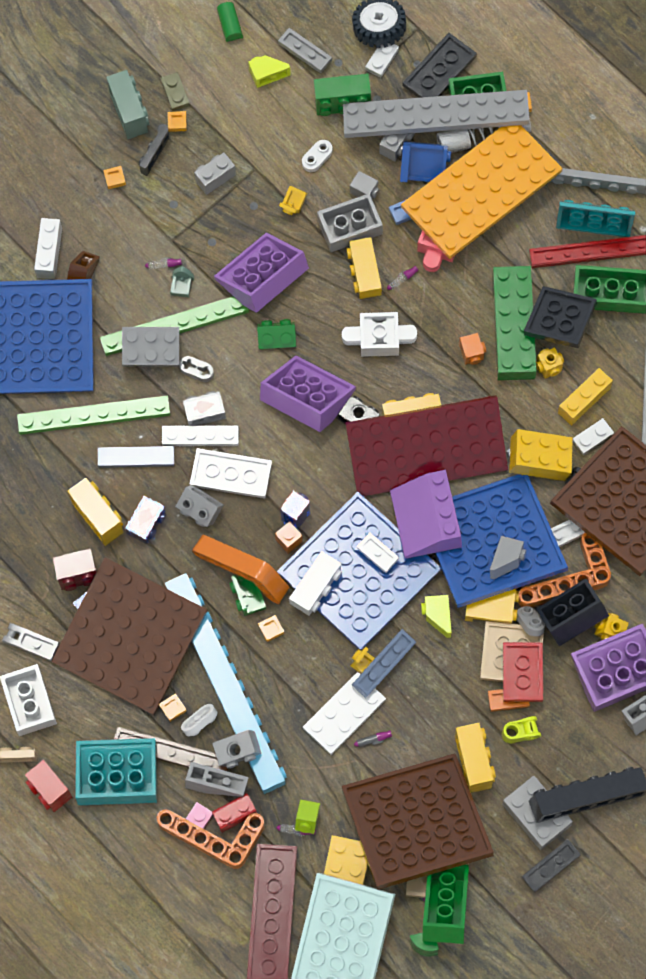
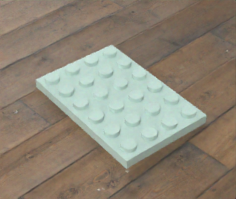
M317 873L291 979H375L395 894Z

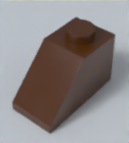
M82 251L70 263L67 280L91 279L100 256Z

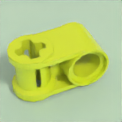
M532 716L507 723L502 731L503 740L506 743L512 744L541 737V733L538 732L536 725L537 717ZM513 729L516 732V736H509L506 730Z

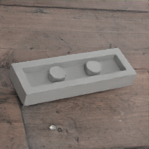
M290 28L278 40L280 46L319 73H322L332 61L331 56Z

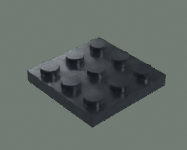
M543 286L524 329V335L579 348L597 305V299Z

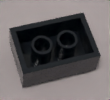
M587 579L582 580L536 608L558 646L563 645L609 617L607 610Z

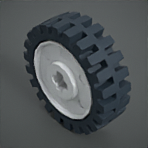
M367 0V3L363 1L361 6L358 5L353 12L354 34L359 42H363L364 45L369 43V47L373 48L376 45V48H381V45H383L385 48L388 47V43L393 45L406 32L405 11L396 0L394 2L393 0Z

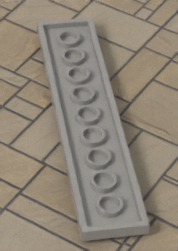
M527 90L343 104L345 138L530 124Z

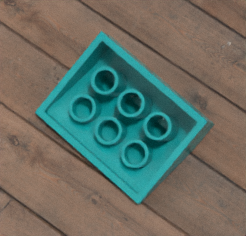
M564 200L559 202L556 228L630 237L635 211L627 207L614 208L609 205L598 206L589 202L575 203L572 200Z
M156 739L76 741L75 798L77 804L157 803Z

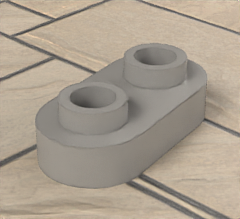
M530 606L518 609L517 621L524 631L530 636L543 635L545 623L538 613Z

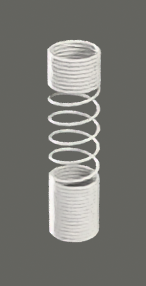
M531 124L522 125L527 132H531ZM489 127L490 132H491V134H492V133H493V127ZM479 128L483 140H485L483 128L482 130L481 128ZM467 129L448 130L437 133L438 144L448 145L447 151H451V153L471 148V140ZM469 129V131H470V133H471V135H472V138H473V140H474L475 147H476L477 144H476V140H475L474 129H473V133H472L471 129Z

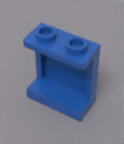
M404 142L400 182H407L408 180L430 182L446 170V162H450L451 151H447L448 145Z

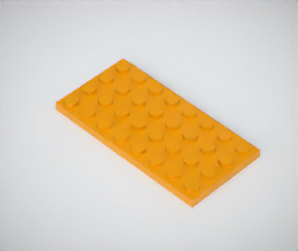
M522 125L502 126L401 204V208L436 246L451 259L559 175L563 168Z

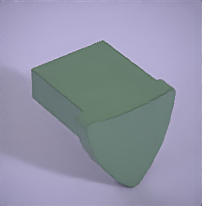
M181 266L173 271L171 295L189 298L191 284L195 277L190 270Z

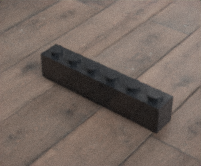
M628 767L619 773L612 771L603 777L592 776L587 781L581 782L576 780L567 786L560 784L552 787L551 790H537L528 802L536 823L642 797L646 794V778L641 767L635 769Z

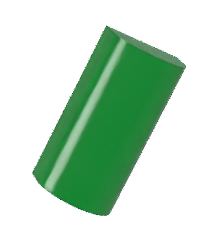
M225 2L218 5L217 13L225 41L229 42L243 38L234 3Z

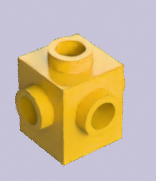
M555 347L550 350L546 348L540 351L537 356V370L539 373H542L544 379L556 376L562 371L564 358L560 352L557 353Z
M608 613L609 617L595 625L594 635L601 637V640L607 639L626 631L628 622L619 619V616L616 614Z

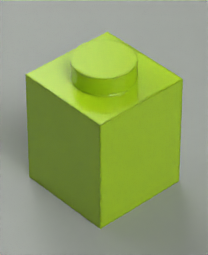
M300 800L295 823L296 831L315 833L320 803Z

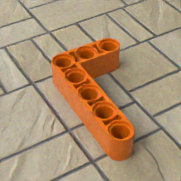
M584 532L580 546L588 570L524 587L519 592L518 604L521 607L530 606L532 608L543 605L564 592L559 588L561 584H566L571 588L580 579H587L593 590L606 587L609 583L611 572L602 546L595 540L594 544H587L585 539H594ZM597 556L600 558V562L595 563L590 558ZM603 574L606 580L601 581L597 579L596 575ZM543 589H547L550 591L551 594L549 596H544L541 594L540 591ZM528 594L532 597V600L524 601L522 596Z
M206 535L201 536L192 550L197 557L252 581L269 600L276 604L281 602L290 588L275 569L265 561Z
M162 810L157 815V822L162 830L233 869H239L245 864L265 827L263 817L258 813H252L245 820L233 843L230 844L170 810ZM164 816L172 818L169 824L161 823ZM257 819L261 822L257 828L250 826L252 820ZM183 825L189 827L188 832L185 834L178 832L179 828ZM199 835L206 837V841L202 844L195 841ZM243 837H249L251 842L244 846L240 843V840ZM220 844L224 849L221 853L213 852V847ZM234 854L241 856V860L237 863L230 861L231 856Z

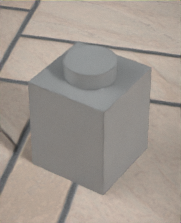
M358 171L350 184V194L356 197L370 193L371 198L375 199L380 190L378 188V180Z

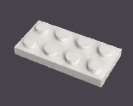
M197 448L190 485L202 489L265 499L272 460Z
M358 672L303 726V729L330 755L386 701V698L376 689L365 698L351 685L359 677L360 674Z

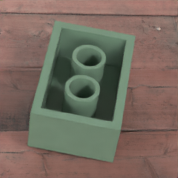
M124 70L107 76L109 93L127 140L148 133L147 126L150 125L148 113L145 106L142 105L139 91L136 90L133 75L129 76L128 71Z

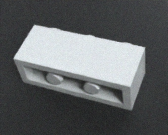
M41 218L34 269L37 278L56 280L62 234L60 219Z
M321 551L290 596V604L310 616L312 611L315 613L321 604L319 602L323 596L326 597L332 588L330 585L333 580L337 581L341 576V563Z

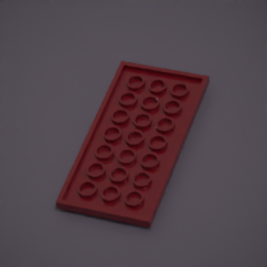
M497 395L345 422L356 492H359L362 496L390 492V490L427 473L446 470L448 481L508 470Z

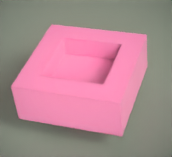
M197 802L186 819L204 829L213 815L212 811Z

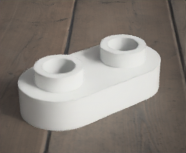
M327 140L316 142L302 158L303 169L307 172L317 171L332 155L331 143ZM324 146L326 149L321 150L320 147ZM309 159H313L314 162H311V163H310V162H308V160H309Z
M212 704L202 706L183 722L181 726L182 731L186 736L197 735L201 729L215 720L217 710Z

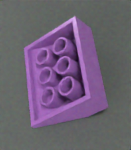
M265 233L214 275V279L242 305L257 313L308 270L309 267L303 251Z
M294 356L261 382L260 400L321 432L332 423L356 390V386L298 356Z
M446 470L427 473L390 490L405 559L462 547L461 533Z
M643 624L571 653L584 692L594 712L646 690V629Z

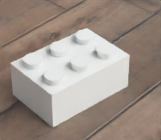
M38 664L0 676L19 736L57 724Z

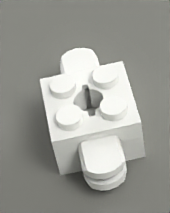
M398 312L360 313V326L345 327L342 331V341L345 345H361V357L399 356V344H412L417 339V329L414 325H398Z

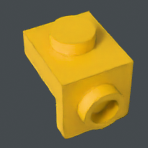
M289 186L283 202H280L279 206L283 208V212L289 215L299 213L308 193Z
M367 647L363 650L358 649L352 656L354 661L350 666L360 674L375 659L367 653Z

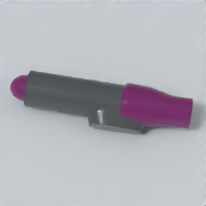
M391 731L379 732L358 739L354 746L363 747L369 744L376 745L382 743L385 739L392 737Z

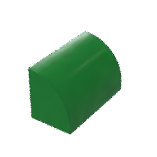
M423 932L410 935L409 942L415 952L426 957L438 955L439 948L437 942L422 941Z

